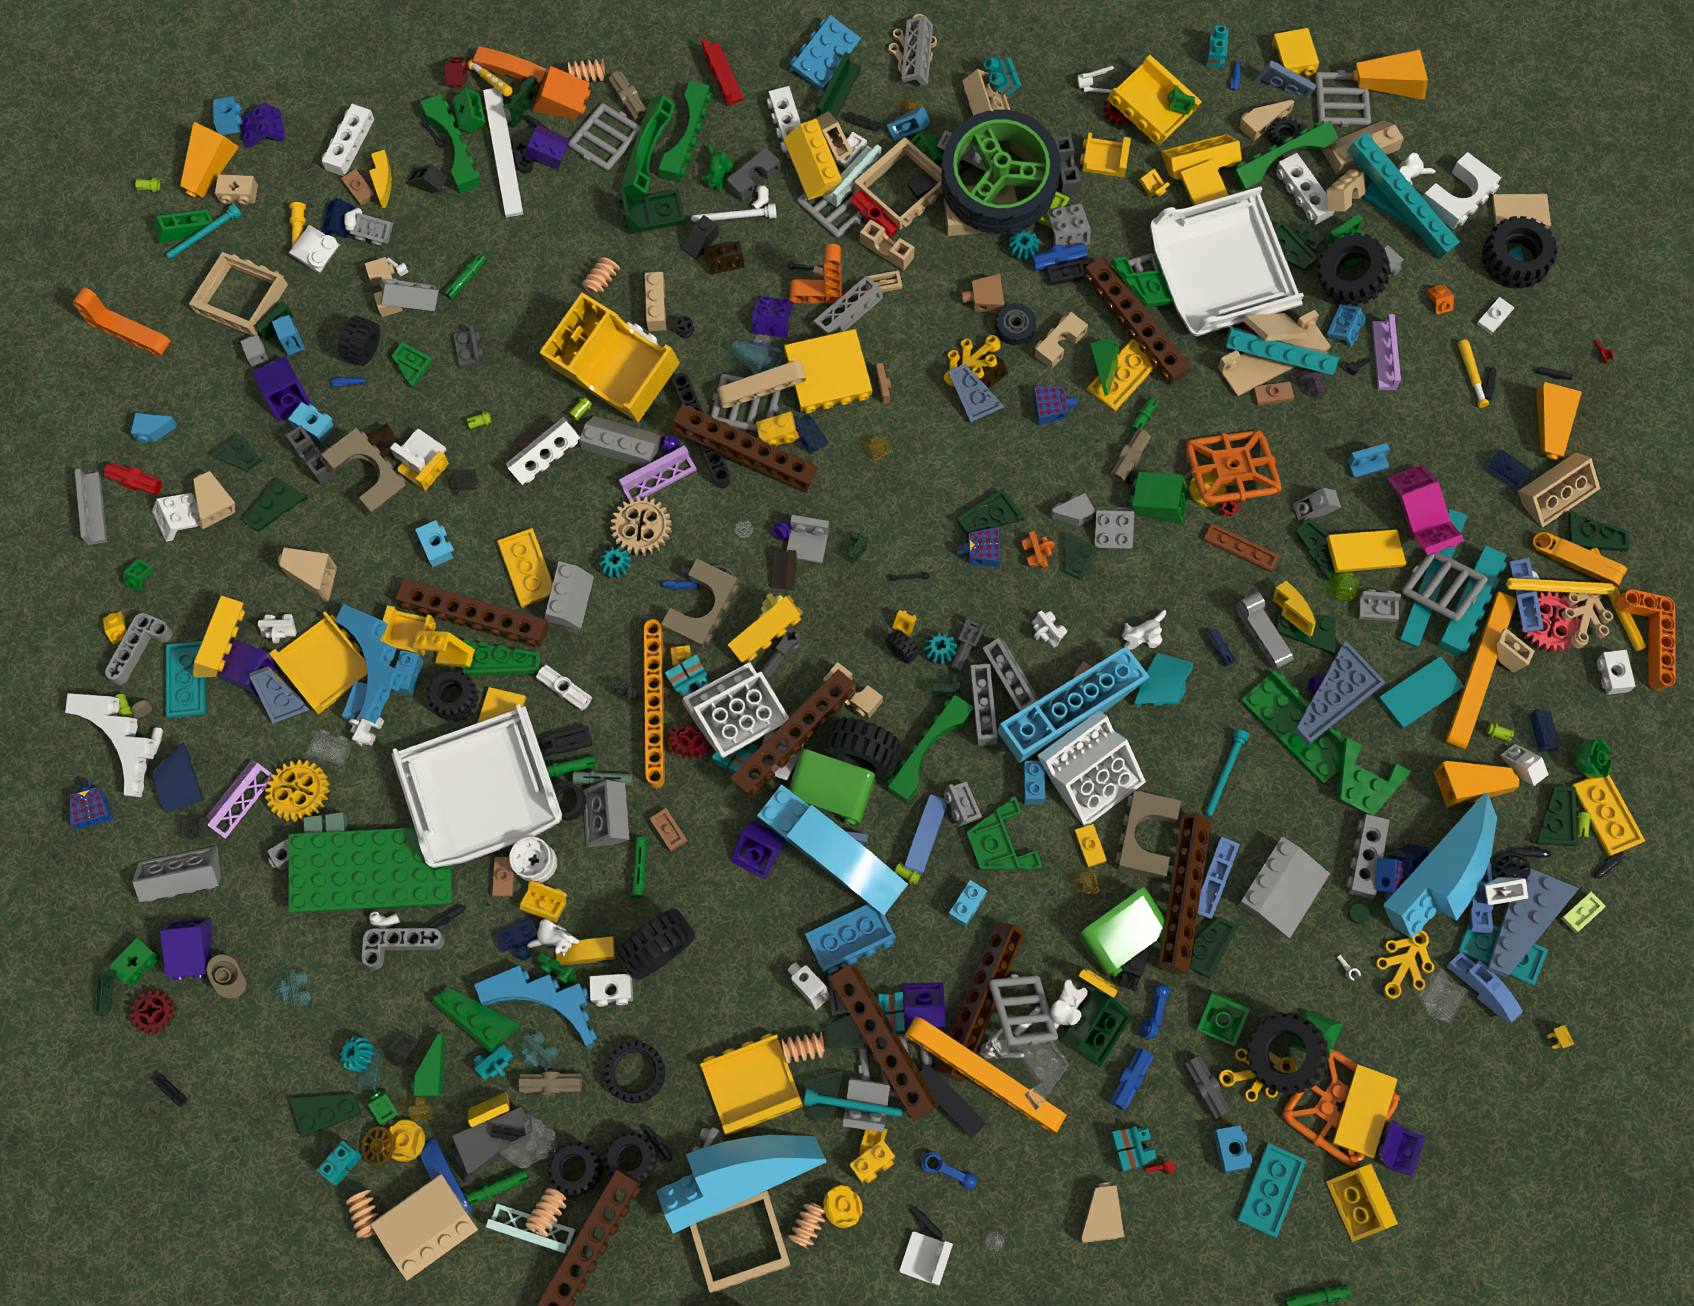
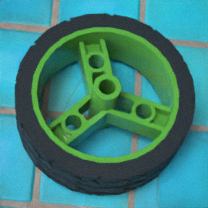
M1007 109L989 110L970 117L953 131L947 141L948 144H946L943 154L941 185L947 205L963 223L976 230L990 234L1015 233L1032 226L1048 212L1055 198L1061 162L1057 144L1042 124L1036 119L1017 111ZM997 140L1014 142L1024 147L1035 157L1038 163L1011 161L1010 155L1002 151ZM973 147H976L987 172L970 193L960 179L958 165L964 155ZM1007 185L1038 188L1028 198L1009 205L991 203L998 192L1004 191Z

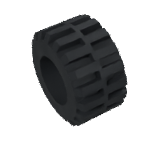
M357 315L353 316L346 323L340 335L338 344L340 358L360 366L368 364L374 356L380 340V326L378 323Z
M451 668L450 672L447 669L442 670L443 673H436V678L430 679L431 685H427V701L435 714L441 719L444 717L446 721H450L451 718L453 721H458V717H461L463 720L466 718L465 714L468 713L470 715L472 713L471 708L475 709L477 706L475 701H478L477 689L466 673L464 674L463 671L458 670L456 672L455 669ZM459 687L462 689V694L457 701L452 703L442 701L444 692L449 688Z
M626 1131L625 1134L620 1133L618 1137H613L610 1140L611 1143L607 1144L605 1148L606 1153H604L603 1158L605 1159L604 1167L611 1177L617 1169H622L619 1164V1156L628 1147L638 1148L642 1153L643 1159L637 1169L626 1172L643 1183L648 1181L649 1177H652L653 1171L657 1167L656 1160H658V1156L656 1155L655 1147L647 1137L638 1132Z
M574 1141V1143L566 1142L564 1146L560 1145L557 1147L558 1150L556 1152L553 1151L551 1154L552 1158L548 1160L549 1168H547V1173L550 1176L548 1178L557 1190L568 1196L578 1197L581 1194L586 1195L600 1181L599 1176L602 1174L601 1160H599L598 1154L587 1144L579 1143L578 1141ZM572 1157H580L586 1163V1172L577 1181H569L563 1174L565 1163Z

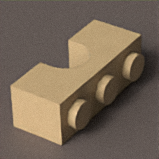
M1355 169L1348 170L1327 189L1328 211L1345 212L1352 206V199H1359L1366 193L1365 172H1358Z
M871 219L861 230L860 243L903 271L914 259L915 247L901 238L897 242L892 241L886 235L885 228Z
M386 257L365 263L373 287L380 285L381 278L397 280L396 278L393 279L392 274L395 271L392 263L388 264ZM383 290L374 293L378 310L382 317L403 311L402 307L382 305Z
M663 272L645 273L648 331L667 330Z
M1072 312L1067 317L1063 316L1058 326L1048 332L1047 338L1037 343L1035 346V357L1052 370L1064 355V349L1059 346L1058 342L1068 340L1075 345L1087 333L1088 324Z
M837 662L824 677L823 684L838 669L851 680L853 679V674ZM867 685L863 691L855 693L851 700H846L843 704L852 706L858 716L862 718L865 716L869 719L883 702V696ZM833 692V693H831V695H833L834 693H835L837 696L840 695L838 692Z

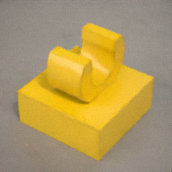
M899 610L892 628L899 629V631L901 630L909 636L913 631L917 619L916 615L911 616L907 614V611Z
M690 645L671 648L673 667L677 664L681 665L682 661L691 657Z
M1565 1025L1555 1028V1033H1550L1547 1036L1548 1039L1552 1037L1558 1039V1043L1552 1046L1553 1049L1574 1045Z

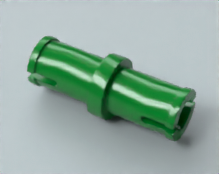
M1149 397L1143 408L1139 409L1137 412L1138 416L1130 426L1131 429L1135 428L1133 431L1136 432L1137 429L1142 430L1146 422L1151 420L1152 413L1159 404L1156 398Z

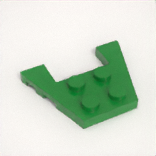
M1156 255L1153 259L1158 268L1157 271L1134 273L1127 257L1114 258L1110 262L1144 307L1174 303Z
M1348 737L1344 738V753L1341 755L1342 774L1339 775L1337 799L1365 814L1374 816L1411 771L1397 763L1392 764L1388 776L1384 780L1355 764L1362 745Z
M1016 796L1012 797L1006 804L999 807L989 817L982 820L966 833L980 871L1040 870L1043 868L1037 851L1019 857L1016 856L1004 825V820L1022 814Z

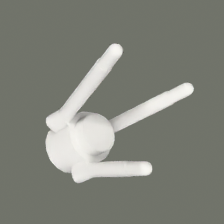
M1110 66L1077 75L1079 89L1083 88L1084 92L1091 91L1110 94L1112 90L1092 88L1090 85H1093L1092 77L1104 74L1114 69V67Z
M1002 1028L995 1035L989 1037L988 1042L982 1044L979 1052L980 1055L987 1059L992 1057L997 1059L1024 1057L1023 1053L1000 1052L1001 1048L996 1039L1003 1033Z

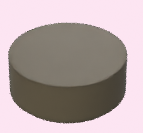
M142 700L134 704L131 711L134 717L140 718L150 713L152 706L149 701Z

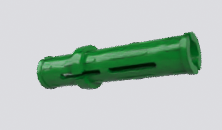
M478 253L469 264L464 266L465 269L443 292L446 297L449 296V299L453 300L467 282L478 274L477 271L487 261L484 256L481 257L482 254Z
M594 755L561 763L553 762V765H548L546 768L549 777L556 776L557 778L561 774L596 767Z
M645 837L635 838L633 873L631 874V896L635 898L644 897V880L647 879L645 864L648 839ZM641 850V861L639 864V855ZM640 870V874H639V884H638V871Z
M525 1168L490 1184L485 1183L483 1187L466 1193L468 1202L472 1206L487 1198L490 1200L498 1193L529 1181V1177Z
M1345 1284L1333 1288L1323 1287V1290L1285 1297L1286 1306L1332 1304L1333 1301L1351 1298L1348 1285Z

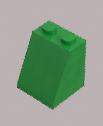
M1138 472V478L1134 480L1135 494L1131 496L1130 502L1135 513L1183 525L1189 489L1184 476L1180 474Z

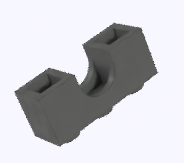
M1071 135L1056 137L1054 140L1060 153L1061 162L1059 176L1061 194L1079 193L1081 179L1078 166L1074 165V147Z
M765 147L762 151H758L749 162H745L738 171L729 175L727 179L728 189L743 202L755 192L754 182L750 178L754 175H762L769 180L781 170L780 160Z
M301 425L285 435L321 485L337 475L335 472L331 473L321 462L322 452L318 450Z

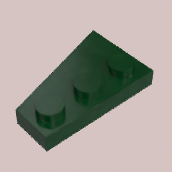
M1003 489L956 518L957 523L966 535L970 532L1000 527L1024 520V516Z
M1571 510L1568 513L1569 542L1585 549L1597 548L1598 550L1624 552L1629 550V531L1607 523L1596 522L1588 516L1586 518L1579 516L1577 512Z
M1307 518L1296 530L1295 534L1327 581H1329L1335 574L1326 539L1330 534L1310 518Z
M1555 786L1553 788L1536 844L1574 847L1578 845L1575 787Z
M1222 917L1216 919L1193 942L1189 969L1210 979L1237 931L1238 925Z

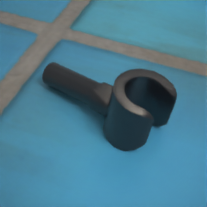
M1366 358L1358 364L1351 362L1346 371L1351 375H1356L1362 366L1370 362V359Z

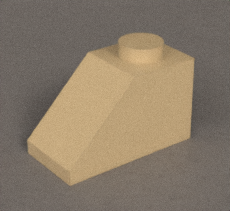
M1504 628L1497 641L1498 659L1500 663L1514 673L1529 665L1534 650L1508 629Z

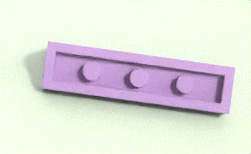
M1389 314L1386 321L1372 322L1378 390H1396L1401 382L1395 314Z
M684 445L619 479V482L629 501L632 498L629 490L634 487L641 489L640 494L637 495L641 500L645 496L651 495L697 469ZM687 460L690 468L685 471L678 469L679 464ZM667 470L674 472L671 478H662L663 472ZM650 479L657 480L656 486L652 488L645 485ZM637 496L632 498L634 502L637 501Z
M251 760L202 822L226 839L268 786L267 781L273 780L271 777L272 773L259 763ZM260 771L268 776L263 783L256 784V776ZM247 788H253V796L249 799H244L243 792ZM240 803L241 811L238 814L231 815V807L234 804ZM228 819L229 826L224 832L216 827L221 820Z

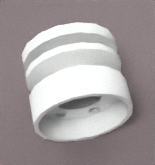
M525 837L512 847L509 860L511 867L524 880L542 883L554 874L557 868V856L555 851L542 839ZM536 859L539 860V863H535V864L532 863L533 860H534V861H535Z

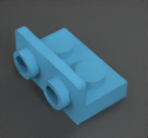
M1340 304L1328 330V338L1345 340L1347 345L1352 347L1354 341L1358 338L1360 327L1365 322V315H1363L1361 307Z
M1385 443L1351 453L1347 463L1353 477L1357 478L1388 469L1389 464L1386 459V455L1390 450L1388 444Z

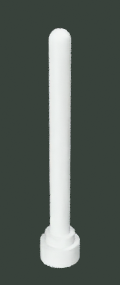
M768 204V206L761 209L693 215L691 221L698 222L703 215L712 221L754 216H766L769 219L777 218L776 205Z

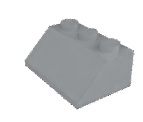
M559 561L544 619L547 622L581 630L594 576L576 565Z
M605 780L584 789L583 792L586 795L587 802L584 810L586 847L614 845L629 840L625 783Z

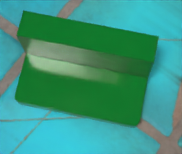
M919 131L910 141L935 164L943 160L944 150L937 146L939 142L933 133Z

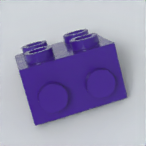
M264 102L241 118L245 147L251 148L267 136L278 142L285 140L279 109Z
M769 296L758 297L752 314L751 333L787 338L793 301L786 298H771Z
M1392 1120L1391 1124H1388L1386 1127L1385 1143L1379 1149L1380 1160L1388 1169L1413 1177L1425 1136L1405 1130L1397 1121Z

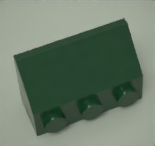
M1094 989L1080 1011V1020L1075 1025H1071L1062 1040L1071 1049L1098 1067H1101L1132 1016L1112 996Z

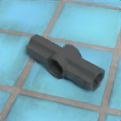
M1201 1056L1185 1063L1184 1065L1195 1083V1090L1199 1097L1207 1104L1214 1119L1230 1112L1231 1109L1220 1092L1221 1087L1213 1074H1210Z

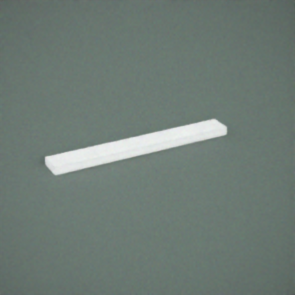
M495 88L486 89L483 92L505 216L507 218L524 215L509 130L503 109L502 93Z

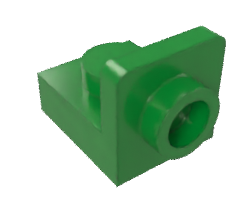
M1175 85L1173 91H1169L1167 97L1169 110L1189 115L1195 103V97L1179 93V86Z
M137 559L123 572L125 586L141 592L143 590L142 582L154 572L153 566Z
M386 1089L382 1091L377 1090L369 1096L370 1098L367 1100L368 1106L380 1125L398 1115V1111L389 1098Z

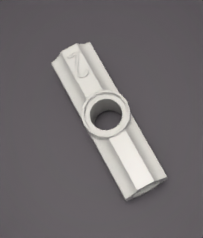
M545 665L538 671L536 679L556 692L559 697L566 699L581 711L588 707L592 697L574 685L567 677H563L548 665ZM562 685L569 686L565 691L560 690Z

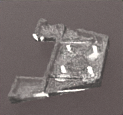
M1038 1032V1033H1032V1034H1025V1035H1023V1036H1026V1035H1035V1034H1044V1033H1046V1032ZM993 1039L988 1043V1046L993 1048V1053L998 1059L1012 1051L1024 1054V1057L1019 1058L1039 1084L1025 1094L1035 1110L1043 1104L1046 1097L1070 1065L1053 1041L1039 1042L1036 1046H1029V1044L1010 1046L1007 1044L1006 1039Z

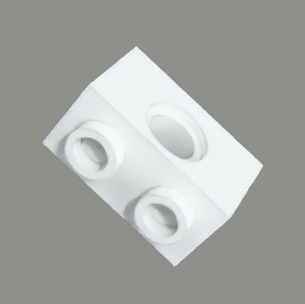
M1627 650L1604 652L1598 658L1597 668L1601 671L1603 677L1601 685L1606 690L1607 695L1630 692L1635 687ZM1611 670H1615L1618 676L1614 675Z
M629 974L590 976V1001L598 1007L608 1006V1003L616 1002V1005H627L628 1001H633L631 976ZM615 986L617 988L614 995H607L606 992L609 987Z

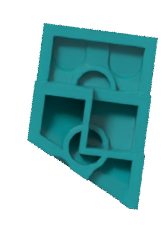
M1157 653L1147 671L1149 678L1140 686L1135 706L1141 707V704L1153 703L1154 706L1179 704L1186 693L1185 680L1193 669V662Z

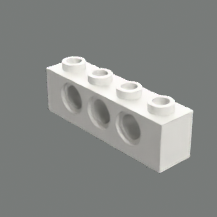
M787 86L769 91L767 104L768 108L773 110L771 116L773 123H777L778 126L776 128L777 137L782 139V143H780L782 152L786 153L787 158L790 159L783 139L801 122L790 87Z
M351 104L349 110H346L342 123L338 125L335 137L331 139L327 152L322 156L325 170L342 176L346 175L374 121L371 110Z
M1298 153L1280 161L1276 169L1277 177L1286 184L1287 191L1296 198L1297 205L1303 208L1307 219L1316 225L1332 217L1335 211H1328L1326 192Z
M563 417L508 461L506 465L522 485L525 482L529 483L535 478L536 473L547 469L549 463L554 459H559L567 448L574 447L580 437ZM557 437L563 438V441L560 444L554 443V440ZM542 449L549 450L546 455H540ZM527 461H534L532 467L525 466Z

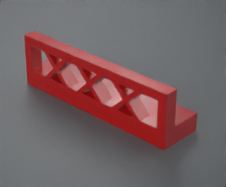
M706 38L701 39L703 53L727 106L744 101L719 42L709 45Z

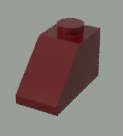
M451 57L445 62L446 85L460 88L466 83L469 57Z

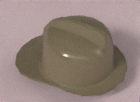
M224 954L211 958L206 970L209 982L218 995L228 999L237 998L242 995L246 989V981L235 959Z

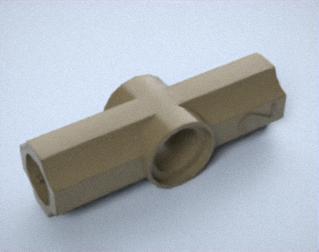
M621 71L613 72L608 79L616 91L622 106H626L634 120L644 118L646 108L639 99L635 87L629 84Z
M1137 429L1129 444H1126L1123 448L1118 462L1110 473V476L1117 482L1124 483L1133 467L1135 468L1139 463L1143 451L1151 439L1147 431Z
M559 1072L520 1074L519 1092L541 1093L544 1095H557L560 1092H582V1074H560Z

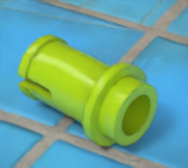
M155 178L151 180L137 179L135 186L138 191L152 190V192L160 190V181Z
M585 397L580 398V402L569 412L576 421L587 409H591L592 403Z
M485 411L480 415L467 418L470 429L485 424L488 426L489 423H492L489 412L485 413Z
M125 694L116 695L115 698H119L120 706L118 716L132 717V707L129 706Z
M1490 723L1486 733L1491 738L1497 737L1510 742L1512 740L1510 736L1513 737L1514 731L1498 726V723Z
M1578 812L1577 835L1579 837L1582 836V831L1583 837H1589L1590 820H1592V817H1590L1591 813Z
M900 862L894 872L908 880L909 884H916L921 874L904 868L905 865Z

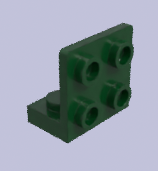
M263 298L244 314L242 318L249 321ZM277 302L271 313L266 318L260 320L256 327L259 330L258 333L265 340H268L276 333L272 321L287 315L293 318L288 306L283 302L281 304Z

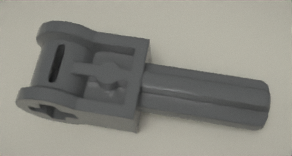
M968 616L958 638V643H961L951 668L956 671L962 670L971 648L976 650L986 623H979Z
M786 629L787 632L783 634V639L777 645L775 653L761 670L765 678L769 679L784 659L786 660L790 653L800 646V634L796 629Z

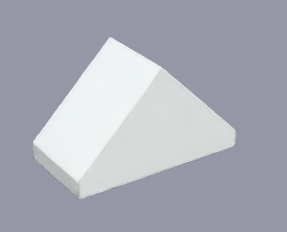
M1498 877L1484 885L1487 905L1528 899L1525 878Z

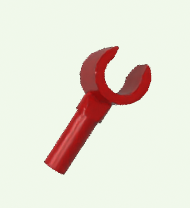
M1596 340L1594 343L1601 352L1602 362L1606 364L1607 358L1613 361V351L1605 349Z
M1166 1161L1159 1165L1147 1166L1146 1172L1164 1169L1167 1175L1176 1171V1168L1172 1161Z

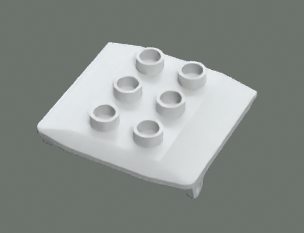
M1261 186L1185 209L1170 207L1160 212L1151 222L1150 229L1157 260L1175 308L1193 336L1204 335L1244 323L1245 315L1275 314L1302 306L1303 304L1302 298L1304 295L1303 293H1298L1261 198Z
M519 704L516 705V710L401 751H398L397 748L392 749L393 754L391 755L417 833L419 846L424 855L425 862L430 867L437 868L473 860L514 845L525 837H535L562 820V812L526 707H521Z

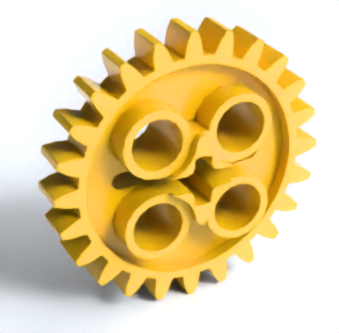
M298 760L297 765H295L293 761H290L289 767L283 764L282 771L278 768L276 769L277 776L271 774L274 780L267 781L271 788L265 789L269 794L265 799L268 801L267 805L272 808L271 811L277 814L280 819L284 817L286 821H289L291 818L296 822L299 817L304 821L305 815L312 817V811L319 813L317 807H324L321 802L322 800H328L324 794L330 792L327 788L330 784L326 780L327 776L323 773V770L320 767L318 768L315 763L310 764L306 760L303 764L301 760ZM292 777H295L292 782H289ZM313 781V783L307 787V784ZM285 795H288L285 800H282ZM306 799V801L300 805V802Z

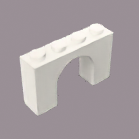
M1468 152L1456 163L1451 173L1468 185L1472 192L1471 197H1455L1436 183L1423 196V199L1438 217L1453 230L1458 225L1462 226L1468 219L1467 216L1469 214L1473 215L1478 209V205H1483L1487 201L1490 193L1494 194L1500 187L1498 183L1502 178Z

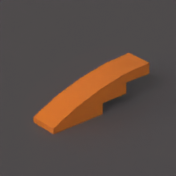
M480 46L472 60L473 63L503 77L508 75L521 82L531 75L536 77L538 86L546 71L545 68L527 60Z

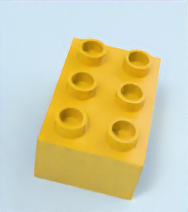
M584 293L579 295L539 352L551 368L638 423L680 364L671 347L668 345L661 347L647 340L629 327L618 314Z

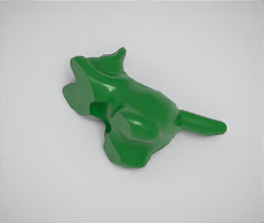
M708 144L710 169L707 175L701 176V179L710 188L716 186L717 191L721 192L725 185V173L733 172V162L728 159L726 152H714L713 147Z

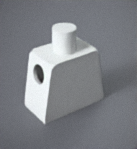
M794 963L788 968V972L792 975L791 980L794 986L815 1010L830 999V994L825 984L807 965L801 968L798 963Z

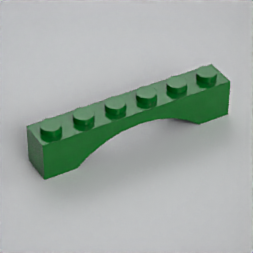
M689 80L684 94L685 103L689 110L688 128L679 143L663 155L658 169L661 179L680 183L682 177L686 176L687 162H690L692 159V147H696L697 133H700L702 130V118H706L707 104L712 101L713 94L710 93V85Z
M440 94L420 101L429 125L445 133L454 145L455 158L451 173L460 194L480 187L478 180L481 177L478 170H474L472 167L475 164L471 155L467 156L466 154L468 148L465 141L461 142L460 140L462 135L459 128H455L453 125L456 122L453 114H449L447 111L450 108L446 99L442 100Z
M664 95L649 100L621 184L624 187L625 193L630 196L639 197L647 193L651 181L649 172L651 154L658 137L670 121L675 107V103Z
M1322 120L1313 125V130L1309 131L1307 128L1298 133L1299 137L1293 139L1291 136L1282 141L1284 145L1280 147L1274 145L1268 148L1267 154L1262 156L1259 153L1251 157V162L1246 164L1244 161L1236 165V170L1232 171V174L1240 190L1242 191L1260 182L1270 164L1281 154L1295 149H1314L1319 151L1340 140L1331 121L1324 123Z
M956 695L952 699H947L943 705V712L936 714L932 720L933 725L930 730L926 729L921 736L922 741L919 745L915 744L912 747L909 759L902 761L898 768L900 769L896 776L893 774L887 783L889 785L888 792L906 804L910 802L919 788V768L927 750L943 735L963 728L974 712L973 706Z

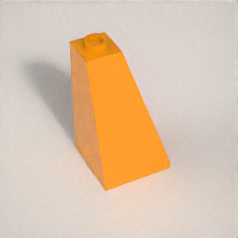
M1420 50L1356 63V70L1353 71L1354 81L1358 82L1359 88L1415 99H1425L1428 78Z
M196 122L192 126L180 186L186 189V194L194 198L196 195L203 198L239 146L225 136Z
M1547 382L1536 388L1541 454L1546 455L1545 458L1557 460V458L1560 459L1564 456L1581 391Z
M1445 761L1434 771L1447 809L1476 802L1484 793H1487L1489 798L1514 792L1519 787L1517 774L1514 773L1512 768Z

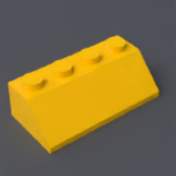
M817 119L798 125L783 139L808 200L832 193L842 183V178Z
M1229 134L1160 151L1169 176L1175 180H1182L1179 174L1181 171L1212 159L1217 170H1219V167H1233L1236 163L1242 162L1240 142Z
M224 596L220 597L194 661L193 677H216L218 671H223L226 662L223 658L225 654L229 655L232 648L231 638H236L239 630L237 623L238 621L242 622L245 615V610H243L244 603Z

